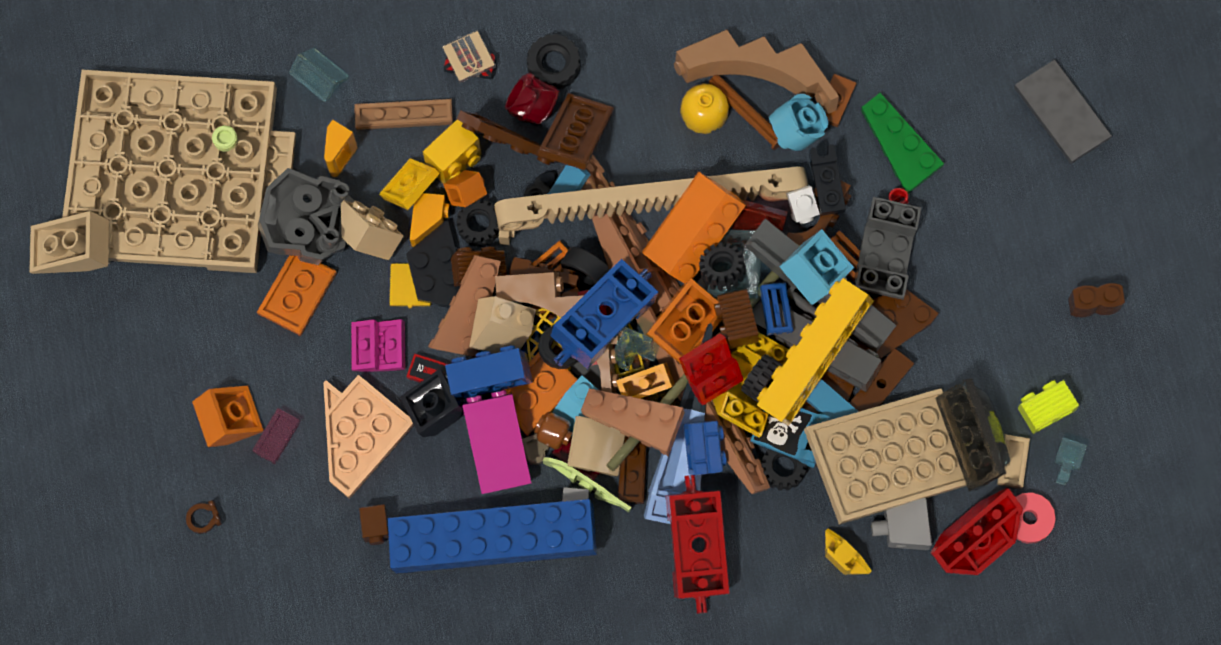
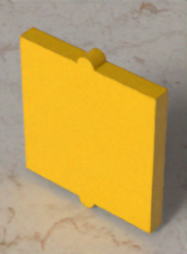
M391 264L390 306H408L409 309L413 306H431L430 303L418 301L409 264Z

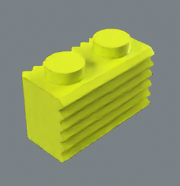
M1055 380L1042 387L1043 392L1037 395L1032 392L1021 399L1022 403L1019 405L1018 410L1033 434L1075 412L1079 407L1078 402L1064 380L1056 383Z

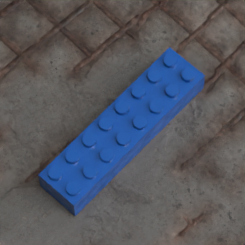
M590 499L388 518L390 568L396 574L597 555L594 509Z

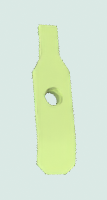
M544 457L543 464L555 468L569 478L573 484L577 480L580 481L578 485L581 488L589 490L590 493L592 490L595 491L596 499L619 506L630 513L631 507L613 496L605 488L573 467L567 466V463Z

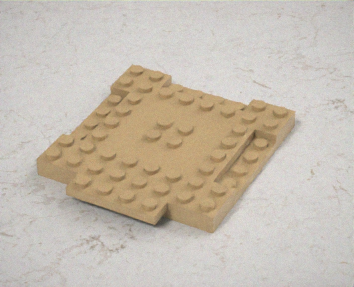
M82 70L62 218L91 211L108 219V264L111 261L195 266L206 267L208 270L257 273L261 239L258 221L266 188L287 168L293 169L296 141L295 132L272 131L277 93L275 82ZM220 126H229L237 134V145L230 151L223 152L218 150L212 141L213 132Z

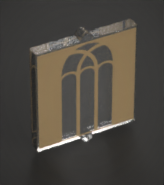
M478 30L462 37L458 36L456 40L441 46L459 83L475 76L480 77L481 73L496 67Z

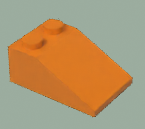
M691 278L680 287L668 302L646 335L680 363V357L701 345L707 325L709 323L712 324L713 332L721 322L722 318L717 319L714 304H718V301Z

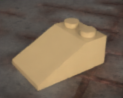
M88 211L31 226L30 273L81 272L107 267L109 220Z

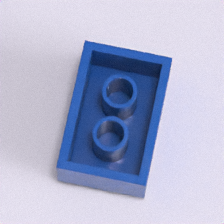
M515 346L500 348V352L491 354L490 351L480 352L476 354V358L469 360L466 357L455 358L451 360L452 364L445 365L451 395L460 400L533 383L527 354L519 348L515 349Z

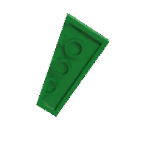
M881 93L862 106L861 111L874 136L877 137L885 157L887 156L896 178L899 179L903 187L902 189L906 190L908 194L943 167L944 163Z

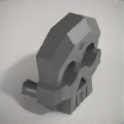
M287 168L266 188L258 227L267 251L279 255L298 256L300 261L319 265L333 254L343 253L346 241L342 238L341 203L343 200L354 203V200L348 194V185L340 182V180L324 176L314 179ZM303 197H309L311 202H304ZM330 219L327 228L323 221ZM295 231H302L304 235L298 237Z

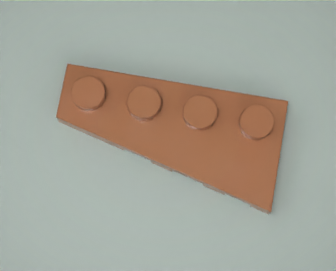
M474 255L460 283L461 287L456 296L453 297L450 308L445 318H442L438 326L439 330L428 347L476 357L479 350L469 346L478 299L492 297L495 287V276L498 275L501 261Z
M590 388L581 408L584 416L609 428L613 427L619 430L621 434L627 437L631 436L650 448L654 447L668 457L685 414L683 407Z

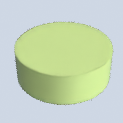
M220 126L213 132L212 141L218 150L227 152L235 148L238 137L233 128Z

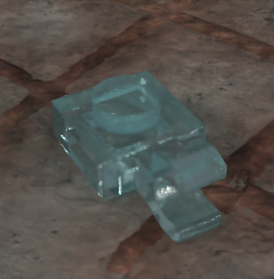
M1065 437L1061 439L1054 462L1061 465L1056 483L1065 486L1069 480L1071 470L1080 469L1087 445Z

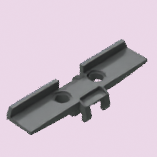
M764 219L744 246L789 284L787 288L788 298L815 320L817 316L814 313L817 308L794 290L797 287L779 267L800 246L768 220ZM828 293L818 301L819 304L822 302L826 303L831 295ZM871 305L851 335L874 352H877L896 325Z

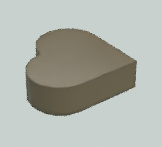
M537 434L523 438L524 452L528 462L532 465L543 463L545 452L550 447L539 442Z

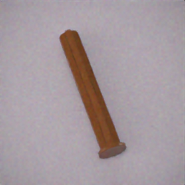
M714 75L709 80V84L721 89L726 95L728 104L772 145V150H776L779 144L772 126L719 75Z

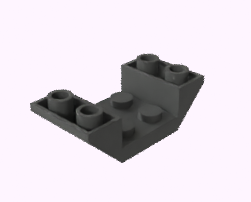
M877 197L872 198L855 272V286L862 291L904 300L909 276L906 274L913 237L918 228L921 207Z

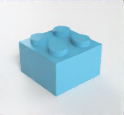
M822 229L806 240L779 266L811 305L826 296L836 281L840 282L854 268Z

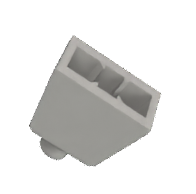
M926 498L885 510V520L871 521L872 536L887 535V544L890 548L929 550L932 545Z

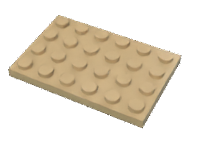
M941 388L811 425L804 429L839 524L977 482Z

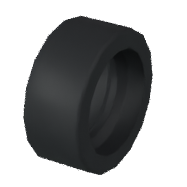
M570 247L561 261L563 269L575 271V275L579 276L581 280L580 282L589 287H593L610 270L599 258L577 247Z

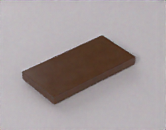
M568 93L539 148L538 156L585 170L613 114L614 108Z

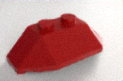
M1005 488L979 501L941 533L930 553L946 573L979 575L1016 543L1023 507L1009 488Z

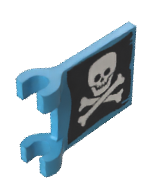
M801 408L791 424L787 426L767 413L768 418L762 436L752 435L750 441L797 459L807 466L814 468L816 461L813 453L810 450H805L808 440L804 429L811 425L832 420L833 418Z

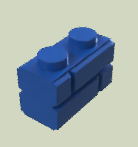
M718 421L683 424L689 475L723 472V466L726 465V455L724 451H721L720 441L723 440L724 433L722 426L718 425Z

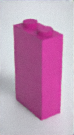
M506 390L492 392V397L482 399L481 395L466 398L467 403H462L482 494L531 484L512 393L507 394Z

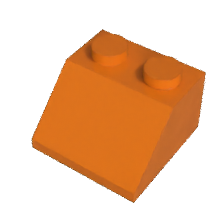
M248 386L208 389L192 401L208 447L229 445L264 431Z

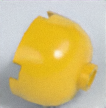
M699 84L686 92L681 102L680 113L685 125L696 133L708 134L723 127L728 118L729 105L726 95L721 89L711 84Z

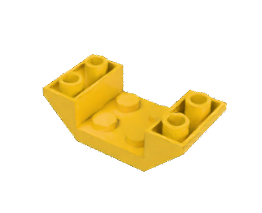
M758 332V343L734 347L730 352L732 357L738 361L745 381L753 366L756 365L763 355L767 354L784 365L789 349ZM744 381L713 399L719 416L757 437L762 436L768 414L761 411V408L757 406V401L741 391Z

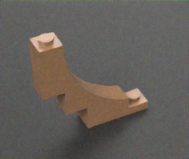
M725 30L676 51L674 68L679 76L682 75L686 83L714 75L751 76L773 82L796 95L806 94L812 98L815 97L817 103L823 106L828 114L837 110L838 94L802 43L776 54L765 37L739 47L728 30Z

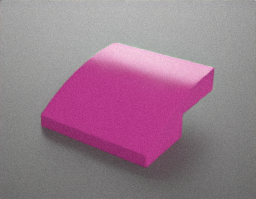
M399 319L382 322L376 320L351 322L352 371L405 370V321Z

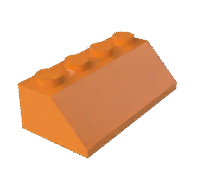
M698 172L642 253L669 275L686 283L691 278L693 279L700 270V256L704 255V250L707 248L711 251L710 246L713 244L716 248L746 205L737 195L701 172Z

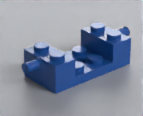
M622 259L617 262L554 324L551 337L563 349L554 358V361L559 366H562L572 357L588 369L605 352L607 345L634 318L639 319L654 304L658 291L647 282L652 277V274L647 269L638 274ZM608 305L613 313L611 315H603L599 307Z

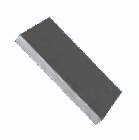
M1055 60L1015 84V90L1070 164L1111 138V134Z

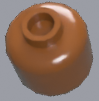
M549 413L547 416L542 415L534 431L537 433V440L555 450L561 448L563 444L567 446L573 435V432L570 431L571 422L555 413Z

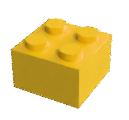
M459 120L450 125L423 151L425 164L434 167L440 173L437 178L442 183L459 175L469 166L473 167L481 158L479 138L473 132L461 127L462 122Z

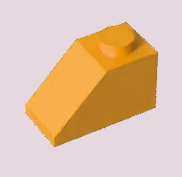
M423 193L414 203L410 232L412 247L416 246L444 222V218H449L450 204L446 203L444 195Z

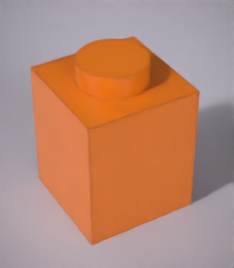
M464 170L459 175L443 183L452 206L467 207L487 194L484 186L485 182L480 172Z

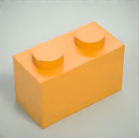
M667 362L616 380L621 395L639 399L675 385Z

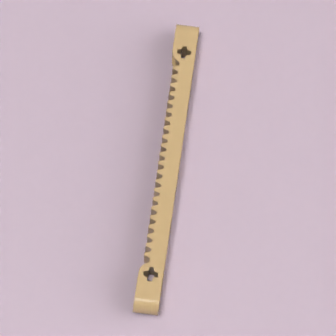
M804 167L708 176L737 195L742 202H745L747 196H749L751 201H754L758 194L766 201L788 200L786 193L809 186ZM694 178L504 199L494 205L498 228L504 232L534 229L539 227L546 218L553 224L556 217L562 223L566 216L570 221L574 220L575 215L580 220H583L585 214H587L589 219H593L595 213L599 218L603 217L604 212L609 217H612L614 211H616L618 216L622 215L623 210L628 215H631L633 209L640 214L643 207L647 213H650L653 206L659 212L662 205L667 211L672 204L675 206Z

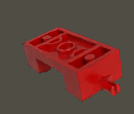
M695 475L684 476L686 491L675 495H665L667 521H670L675 568V571L672 572L674 597L678 599L696 598V613H707L706 597L729 594L720 491L703 492L696 490ZM697 537H701L705 541V548L701 552H696L692 548V541Z

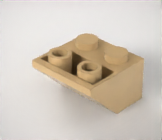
M342 201V238L355 251L389 260L402 240L403 235L396 229L398 226L393 221L383 216L384 212L375 206L368 208L358 201H354V203Z

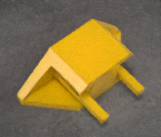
M830 529L825 531V557L843 575L870 574L872 572L863 557L843 537Z

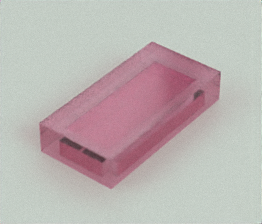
M277 408L253 448V453L276 464L298 427L300 420Z

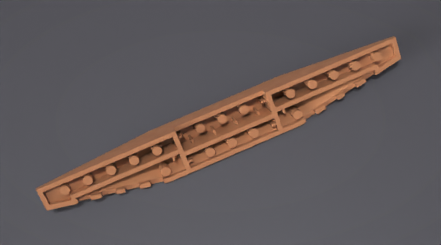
M592 155L586 167V170L591 175L585 182L582 190L616 187L613 182H607L603 176L604 169L595 156ZM623 210L621 216H618L616 211H614L612 217H609L604 212L603 217L599 218L595 213L592 221L609 269L622 259L638 274L644 269H647L652 274V277L647 282L658 291V295L654 304L639 319H636V322L643 331L659 365L667 362L676 384L684 374L681 364L648 337L646 333L680 287L673 276L669 275L642 253L649 240L644 235L647 231L641 222L637 224L625 210ZM684 390L678 396L680 401L683 396ZM713 400L705 405L704 421H718V425L722 426L724 438L720 441L721 451L725 452L727 463L751 494L769 489L770 486L763 472L759 459H755L752 453V449L755 447L750 441L751 437H746L744 429L719 416Z

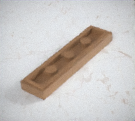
M451 99L355 104L356 130L453 124Z

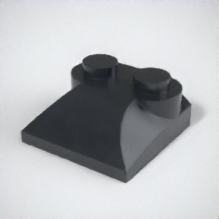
M438 369L400 396L417 433L423 438L438 435L459 420L464 413L463 402L451 395L449 382L441 369Z

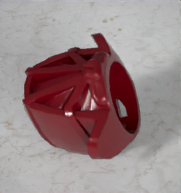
M527 73L513 87L507 98L505 109L512 117L519 121L541 124L550 116L559 91L556 87L535 78L532 73Z

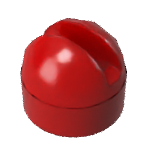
M895 188L889 193V200L908 204V193L902 188Z

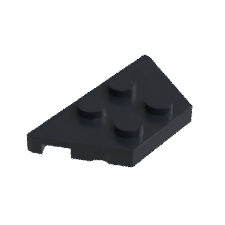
M444 221L406 253L418 301L434 303L446 308L450 307L453 297L456 296L460 289V286H454L451 257L456 252L448 221Z

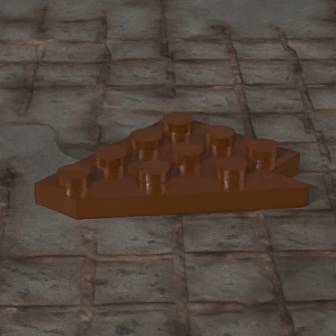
M460 110L457 120L463 122L461 127L474 133H482L484 138L494 143L498 142L506 145L508 143L511 145L510 149L526 155L532 153L538 156L541 144L479 114ZM541 156L537 157L538 161L550 165L551 162L559 163Z

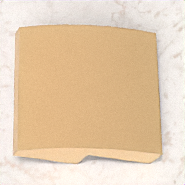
M576 416L567 466L585 471H595L609 476H618L620 465L615 471H612L607 467V463L623 446L625 435L621 434L619 430L613 427L609 428L593 419Z

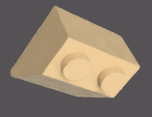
M495 296L478 299L469 347L484 352L490 351L491 354L499 353L500 348L506 346H515V349H521L532 333L536 309Z

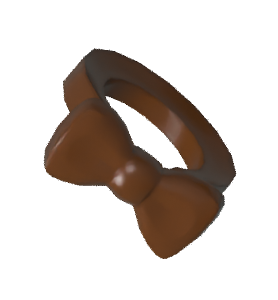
M210 500L209 504H196L188 510L186 524L190 530L198 534H204L211 531L215 525H222L219 512L213 500ZM199 509H205L213 513V518L203 528H197L192 524V515Z

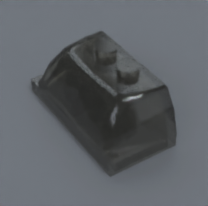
M971 378L961 381L937 396L935 399L969 492L978 490L1006 474L1005 469L1011 462V452L997 412L985 391L975 387Z

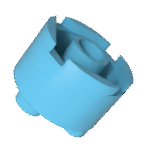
M795 95L770 115L769 120L781 148L801 151L824 136V131L828 128L827 115L819 103L814 104L810 100L812 97L809 95Z

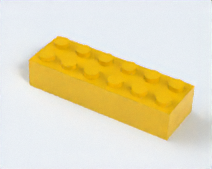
M844 278L840 282L836 281L829 291L831 296L826 303L822 302L814 313L817 317L811 325L808 323L800 334L802 339L798 345H793L787 352L786 358L788 360L783 367H777L771 377L773 382L769 388L764 387L757 397V400H759L758 407L787 426L796 417L873 303V299L867 293Z

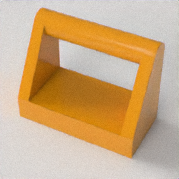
M332 120L327 127L324 159L330 176L337 177L358 147L353 132Z

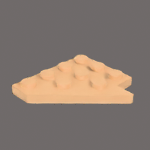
M359 375L343 393L338 391L328 381L324 382L329 481L349 499L414 426L408 415Z

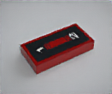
M414 354L406 377L420 383L438 369H441L448 380L445 368L447 364Z

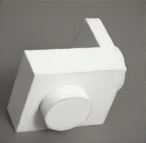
M810 185L786 193L792 211L791 217L795 222H800V224L808 223L814 220V216L820 215Z

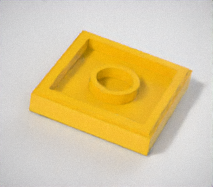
M410 158L379 195L384 200L409 210L440 173L434 167Z

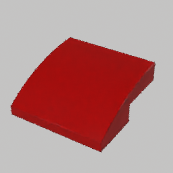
M720 333L679 358L685 376L702 406L744 381L738 361L732 357L726 337Z

